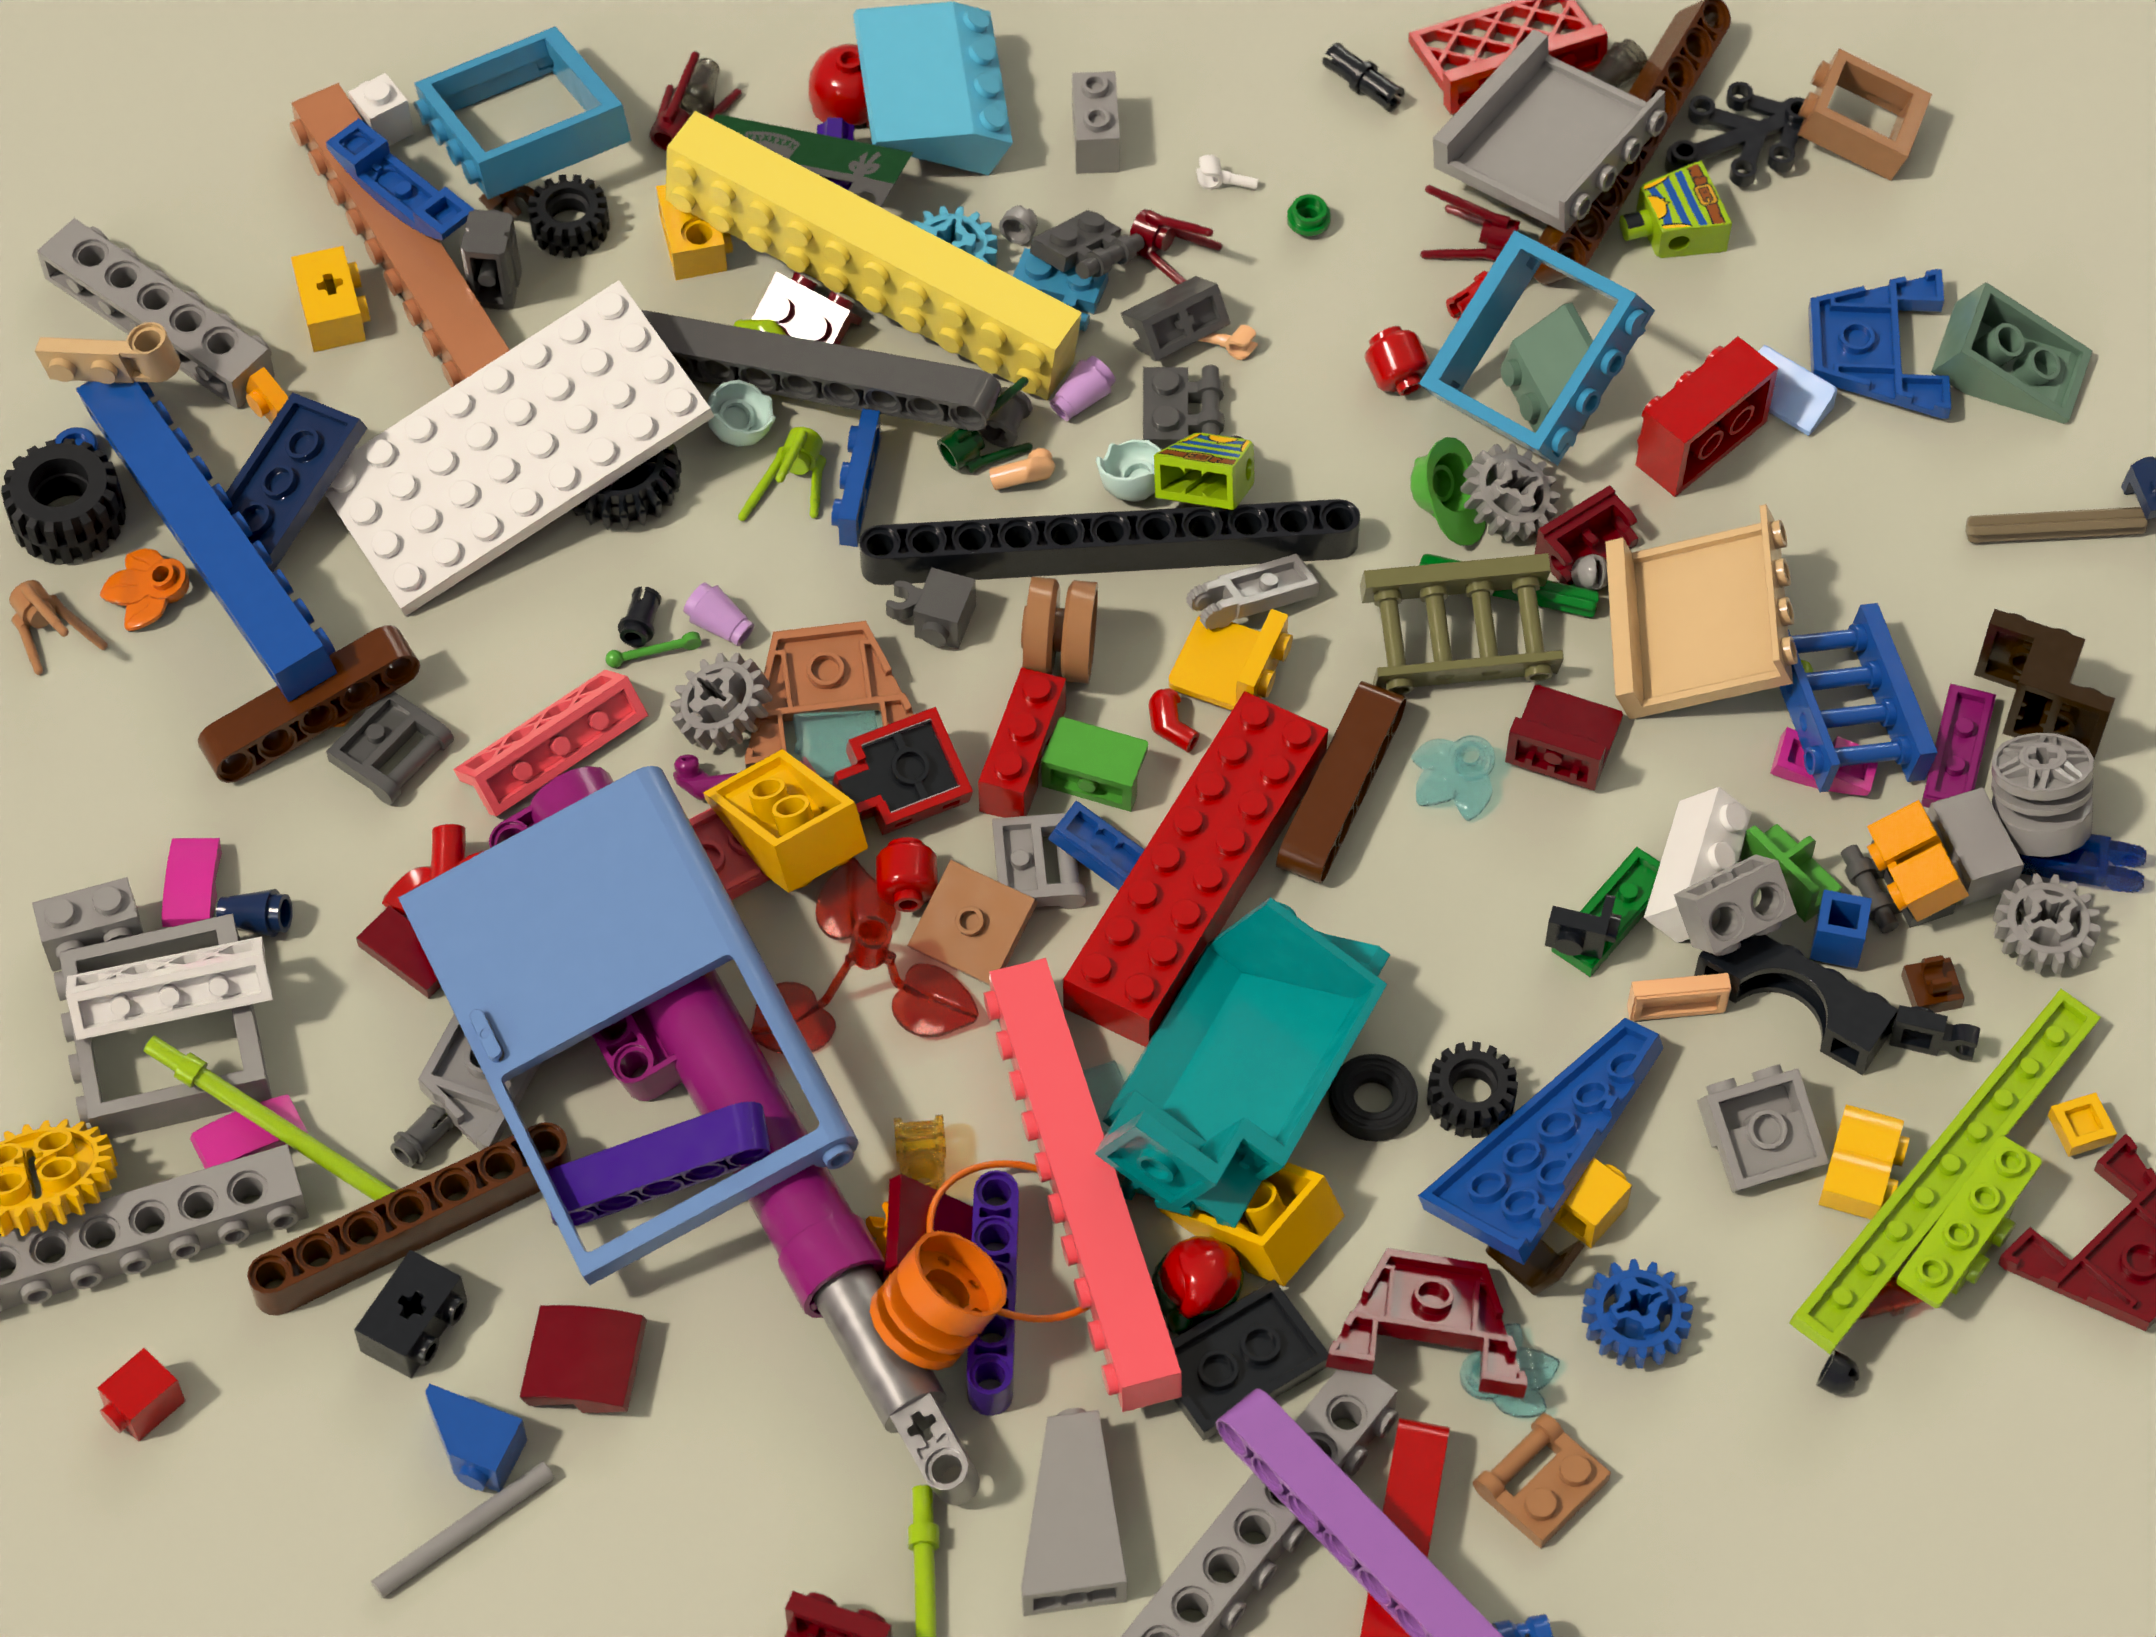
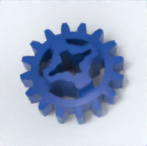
M1631 1259L1629 1269L1625 1271L1614 1262L1610 1265L1609 1278L1597 1273L1594 1276L1593 1288H1586L1583 1304L1586 1306L1583 1307L1581 1322L1590 1324L1587 1328L1586 1338L1588 1341L1601 1340L1598 1352L1601 1356L1608 1354L1611 1350L1616 1352V1363L1619 1366L1624 1364L1627 1357L1634 1358L1637 1368L1643 1369L1646 1357L1650 1356L1658 1365L1664 1363L1665 1349L1677 1355L1680 1351L1681 1339H1687L1689 1336L1691 1324L1688 1321L1691 1320L1693 1305L1684 1303L1688 1289L1686 1286L1672 1287L1675 1273L1672 1271L1666 1273L1663 1277L1657 1275L1656 1262L1652 1261L1647 1270H1640L1637 1260ZM1613 1295L1615 1298L1614 1304L1610 1305L1609 1311L1604 1313V1304ZM1669 1314L1670 1324L1661 1333L1659 1329L1660 1324L1664 1322L1665 1316Z

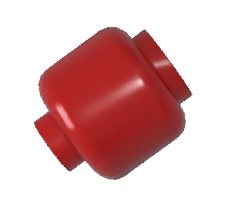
M1400 326L1389 327L1375 334L1369 340L1370 347L1365 353V362L1378 388L1385 392L1398 391L1400 396L1411 394L1420 389L1422 386L1419 385V382L1431 363L1418 335L1410 330H1402Z
M901 837L890 841L876 856L878 896L885 903L894 906L898 911L913 912L919 910L930 901L938 885L936 853L917 838Z

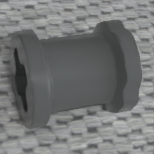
M1002 387V388H1001L1000 395H1001L1006 389H1008V387ZM1019 391L990 416L987 425L979 430L981 436L986 441L999 447L1008 448L1013 446L1018 438L1016 431L1022 419L1027 418L1033 410L1031 400Z

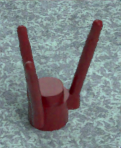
M697 51L692 52L675 93L674 86L672 84L667 85L656 121L649 132L652 142L664 151H667V146L691 117L679 106L700 56ZM738 88L735 89L706 117L713 120L716 114L722 115L741 96L742 91Z
M1432 185L1425 187L1426 193L1449 203L1445 206L1447 213L1482 225L1478 243L1486 244L1487 246L1486 249L1423 250L1420 253L1423 259H1488L1496 261L1514 230H1519L1520 221L1494 213Z
M1148 209L1142 210L1136 216L1130 230V236L1135 233L1140 234L1145 242L1144 248L1138 251L1137 255L1148 259L1176 285L1186 281V279L1157 255L1156 251H1166L1173 243L1175 237L1217 251L1222 249L1220 242L1207 238L1213 235L1211 228L1162 216Z

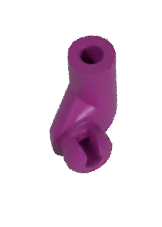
M688 754L682 755L675 760L674 768L676 771L673 773V777L679 787L697 800L705 801L703 792L737 773L710 776L699 768L698 758Z

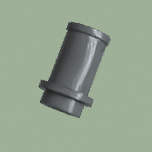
M430 1105L426 1112L405 1132L398 1131L394 1135V1143L390 1148L394 1156L402 1164L408 1167H412L415 1163L422 1164L426 1160V1152L447 1131L453 1128V1122L449 1116L443 1121L438 1120L445 1113L443 1109L436 1105Z

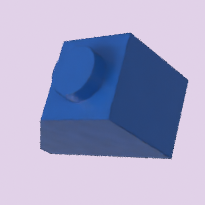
M429 1383L425 1391L427 1402L454 1475L462 1484L471 1489L482 1491L486 1487L497 1492L501 1491L527 1442L523 1419Z

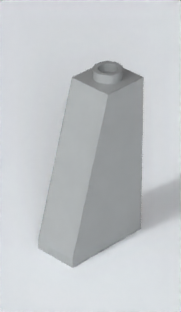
M1070 1408L1059 1412L1057 1416L1047 1417L1021 1585L1023 1616L1127 1602V1578L1099 1410L1086 1411L1081 1408Z

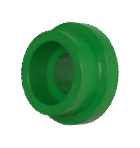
M1301 195L1288 208L1287 223L1294 232L1300 235H1319L1330 225V209L1325 201L1317 195Z

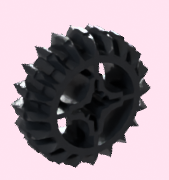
M674 443L572 510L576 516L585 514L586 520H588L590 525L602 520L607 530H609L614 522L621 523L626 531L631 521L637 520L645 526L647 515L649 514L660 518L663 511L662 506H672L674 493L679 492L681 485V460L678 459L676 446Z

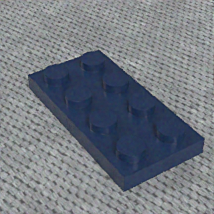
M293 392L226 491L233 505L228 511L231 515L238 511L241 513L253 533L248 538L249 541L254 543L260 540L271 557L273 564L268 568L272 573L368 429L357 417Z

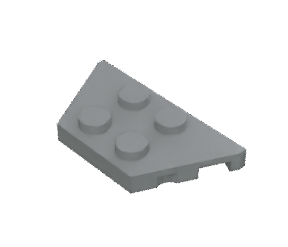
M454 1014L418 1078L420 1090L436 1106L445 1111L444 1114L451 1118L453 1124L481 1151L499 1142L508 1123ZM504 1052L500 1057V1061L504 1058ZM540 1064L505 1082L516 1107Z

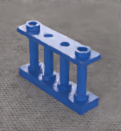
M1878 603L1860 605L1853 623L1847 630L1793 635L1792 638L1795 642L1797 655L1800 653L1850 648L1853 652H1856L1862 666L1805 673L1798 655V663L1791 665L1793 684L1779 687L1804 751L1806 771L1809 775H1813L1819 792H1829L1839 767L1893 760L1898 765H1901L1907 782L1925 780L1938 752ZM1865 685L1867 689H1871L1876 704L1820 710L1813 691ZM1880 723L1881 726L1886 727L1891 742L1834 748L1827 729Z

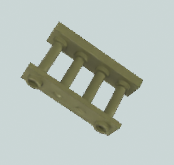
M1548 553L1365 570L1360 583L1362 603L1374 602L1375 606L1380 607L1388 666L1376 669L1373 685L1402 695L1412 692L1414 687L1525 677L1526 681L1538 682L1550 679L1553 674H1558L1564 659L1563 650L1546 652L1544 650L1536 591L1541 586L1546 585L1551 572ZM1512 589L1513 593L1518 594L1526 654L1499 656L1490 595L1494 591ZM1466 594L1468 598H1472L1480 658L1452 660L1444 603L1448 595ZM1420 598L1422 602L1426 603L1434 662L1406 665L1398 604L1404 599Z

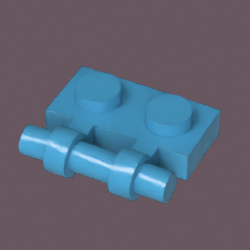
M1028 248L1024 249L1013 274V277L1072 308L1095 314L1108 283V273L1100 277L1091 276L1087 279H1082L1076 273V267L1062 272L1030 254V249ZM1082 312L1079 330H1087L1090 314Z

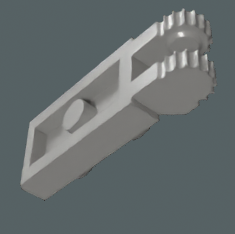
M1293 554L1220 575L1216 580L1205 582L1203 585L1199 584L1197 587L1194 586L1187 593L1186 602L1193 611H1202L1199 617L1206 629L1215 630L1217 627L1228 626L1236 617L1240 619L1319 595L1320 583L1299 555Z

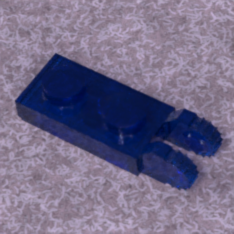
M2091 834V837L2082 847L2067 854L2052 857H2036L2018 853L2024 863L2021 874L2033 876V874L2038 873L2040 877L2050 879L2053 874L2059 875V880L2075 881L2076 883L2100 887L2106 885L2112 891H2125L2126 893L2138 892L2144 888V875L2138 872V870L2128 869L2129 867H2140L2146 863L2147 850H2144V847H2140L2141 845H2131L2127 842L2111 840V837Z

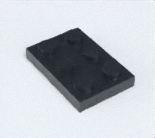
M1275 1280L1270 1281L1171 1340L1182 1373V1397L1176 1398L1174 1401L1203 1441L1218 1433L1216 1421L1253 1390L1261 1389L1272 1399H1275L1327 1368L1328 1351Z

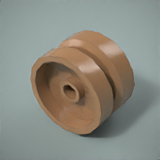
M1031 577L1027 606L1024 607L1021 648H1023V668L1051 675L1054 670L1056 652H1061V675L1063 678H1066V682L1090 683L1097 624L1098 582L1074 580L1068 587L1065 608H1060V585L1058 581L1054 578Z

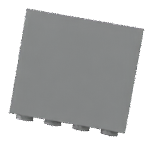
M1533 29L1433 137L1434 168L1565 233L1577 219L1581 220L1587 215L1592 202L1602 191L1607 192L1612 187L1618 173L1626 164H1632L1637 159L1644 144L1652 136L1659 135L1667 121L1665 92L1659 89L1648 102L1643 101L1550 56L1548 53V36Z

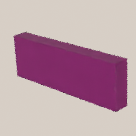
M1950 683L1935 743L1938 753L1928 772L1921 802L1923 807L1929 808L1932 802L1974 790L1996 694Z

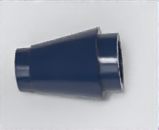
M277 889L221 897L217 903L216 916L219 917L233 913L237 929L275 937L279 932L285 933L289 930L293 909L288 894H280Z

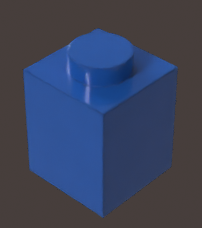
M1824 889L1816 917L1809 960L1857 969L1866 940L1872 898Z

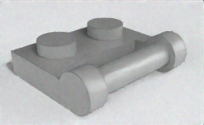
M1066 813L993 818L992 829L998 882L1036 899L1038 902L1036 907L1060 906L1064 909H1077L1086 903L1085 887L1079 881L1077 860L1058 846L1060 883L1047 884L1042 837L1050 836Z

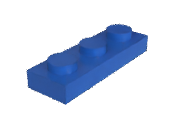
M862 408L859 425H851L848 452L852 453L851 461L842 463L839 486L840 489H844L842 499L835 498L831 515V525L838 526L840 545L858 547L882 438L879 410Z

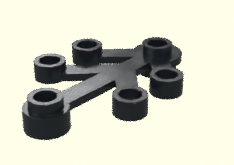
M1745 82L1732 83L1727 89V106L1734 111L1750 110L1769 116L1762 120L1715 108L1714 101L1707 96L1699 95L1692 98L1688 109V118L1692 123L1696 125L1709 124L1730 131L1696 144L1689 140L1675 142L1668 148L1666 153V172L1671 173L1695 162L1744 145L1740 157L1734 159L1731 163L1729 178L1737 186H1749L1755 181L1756 163L1766 137L1781 131L1782 135L1779 143L1772 145L1769 150L1767 163L1775 172L1783 173L1789 171L1794 164V149L1799 138H1803L1798 133L1804 118L1798 114L1805 98L1792 97L1779 102L1754 95L1752 87ZM1734 95H1742L1745 98H1737ZM1696 109H1704L1706 112H1699ZM1776 156H1784L1787 159H1778ZM1738 170H1746L1749 173H1740Z

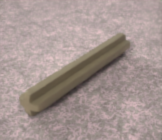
M2141 507L1975 515L1967 518L1966 536L1969 542L1976 543L2143 534L2146 532L2148 520H2146Z

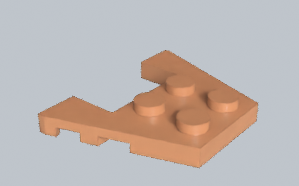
M866 621L773 632L764 675L770 682L766 689L773 697L772 701L762 704L769 713L768 716L756 718L754 721L758 730L755 733H751L749 746L745 754V767L748 768L781 749L787 752L783 722L879 710L883 727L914 715L905 693H902L892 674V669Z

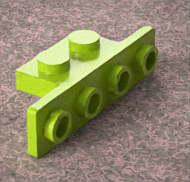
M2003 1135L1998 1136L1899 1273L1896 1283L1934 1308H1940L1950 1293L1957 1295L1967 1280L1975 1284L1989 1264L1990 1259L1985 1254L1994 1244L2001 1248L2013 1231L2016 1222L2010 1219L2016 1200L2039 1170L2042 1163L2041 1158Z

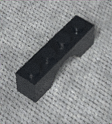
M1754 934L1740 941L1741 947L1729 954L1715 956L1702 950L1698 956L1694 976L1728 973L1731 984L1728 1000L1733 1003H1737L1750 995L1763 992L1781 993L1797 999L1813 1013L1818 1021L1821 1031L1820 1052L1862 1076L1892 1032L1898 1012L1897 1008L1890 1005L1883 996L1874 992H1867L1847 981L1840 972L1831 968H1824L1809 960L1800 950L1791 945H1783L1767 935Z

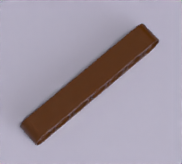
M542 1122L527 1128L539 1153L545 1150L557 1151V1153L550 1157H541L547 1171L571 1162L567 1137L560 1126L554 1123ZM514 1135L254 1259L248 1268L247 1277L257 1307L268 1315L279 1316L286 1314L405 1257L410 1250L415 1252L540 1192L541 1190ZM509 1171L512 1173L507 1178H493L498 1172ZM455 1193L467 1194L464 1198L457 1201L447 1199ZM408 1215H421V1217L414 1222H402V1220ZM362 1237H376L368 1244H356ZM316 1259H330L326 1264L322 1266H310V1264ZM283 1280V1283L276 1288H264L270 1281Z

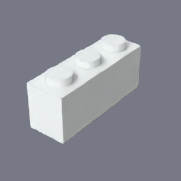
M1716 787L1679 801L1646 908L1644 919L1676 943L1688 940L1689 936L1674 894L1737 864L1752 812L1722 788ZM1720 909L1716 910L1713 914V928L1720 921Z

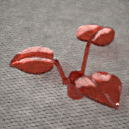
M855 858L839 867L830 876L818 896L815 907L816 922L826 936L834 940H844L851 937L849 953L845 956L844 963L827 991L817 1001L814 992L804 984L797 982L776 984L811 1052H815L825 1046L835 1032V1019L823 1008L831 1002L846 975L854 965L864 970H871L881 966L883 963L886 964L892 985L900 990L892 1000L891 1010L898 1024L911 1034L926 1038L940 1037L973 1024L979 1016L977 1006L967 989L946 970L935 965L919 963L908 969L904 981L900 978L895 964L896 954L889 950L892 939L891 926L894 923L896 909L894 906L885 903L878 896L876 880L865 871ZM756 1004L751 1028L752 1036L758 1044L766 1049L783 1054L758 1004Z

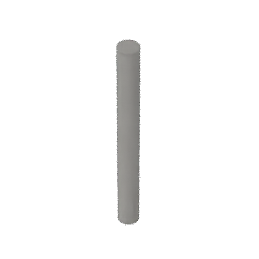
M541 1462L371 1580L377 1593L384 1598L554 1479L549 1467L544 1462Z

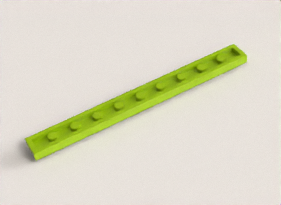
M2060 989L1795 1312L1789 1324L1827 1353L1831 1354L1933 1228L1998 1136L2003 1135L2006 1137L2093 1030L2101 1017L2066 991Z

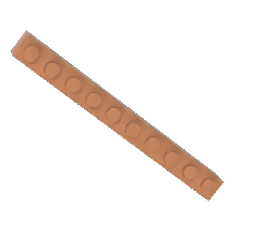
M336 83L291 102L295 121L290 122V128L297 144L300 147L306 145L310 150L308 156L313 169L318 176L325 174L328 179L327 187L333 201L337 206L344 204L347 209L345 211L346 218L352 231L356 236L362 233L366 239L364 244L372 263L375 266L381 264L385 269L383 274L391 293L394 296L398 294L402 296L406 316L412 326L420 325L424 331L422 337L432 357L439 355L443 361L442 370L451 388L508 352V346L440 240L416 231L388 212L345 171L327 149L326 142L358 118L361 119L340 84Z

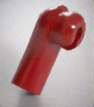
M1170 688L1159 689L1153 693L1148 703L1151 728L1155 734L1188 753L1195 747L1200 733L1179 721L1177 705L1181 702L1179 694Z

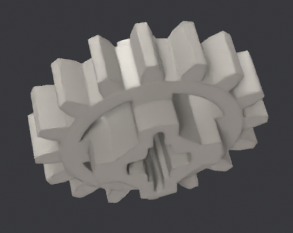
M1494 444L1488 452L1482 450L1463 473L1467 480L1460 487V490L1465 494L1471 495L1464 504L1465 509H1476L1478 514L1473 520L1475 524L1486 521L1489 524L1488 534L1491 536L1498 529L1502 530L1505 541H1510L1516 534H1518L1522 541H1526L1533 533L1538 534V529L1547 524L1558 511L1553 505L1560 498V493L1550 490V487L1557 481L1556 477L1543 474L1542 471L1547 463L1545 461L1537 464L1531 461L1533 451L1529 449L1523 455H1519L1515 444H1510L1504 452L1499 444Z
M718 653L714 664L710 665L703 659L700 661L701 670L698 673L689 670L685 673L689 680L687 685H677L674 689L681 699H677L670 704V707L676 713L672 718L675 725L692 745L697 742L703 750H708L713 742L720 750H725L727 742L731 738L738 744H741L743 742L742 733L746 729L754 733L758 730L754 723L755 719L768 716L769 713L762 704L772 701L773 697L766 689L770 685L769 680L751 658L745 661L739 653H735L730 661H728L723 653Z
M2038 873L2033 874L2030 885H2027L2021 879L2015 880L2012 891H2003L1993 916V921L1997 923L1994 938L2005 939L2001 950L2003 954L2015 951L2019 954L2016 965L2021 967L2027 961H2031L2034 963L2035 973L2038 974L2041 973L2044 965H2050L2055 975L2060 974L2064 962L2075 970L2079 967L2082 957L2089 958L2101 932V927L2096 925L2100 916L2099 909H2088L2092 899L2090 893L2081 896L2076 895L2077 883L2072 881L2066 887L2059 885V875L2053 874L2049 883H2043ZM2018 910L2022 913L2020 917V921L2022 922V924L2018 925L2016 921V913ZM2076 922L2078 929L2076 937L2072 935L2074 931L2072 923Z

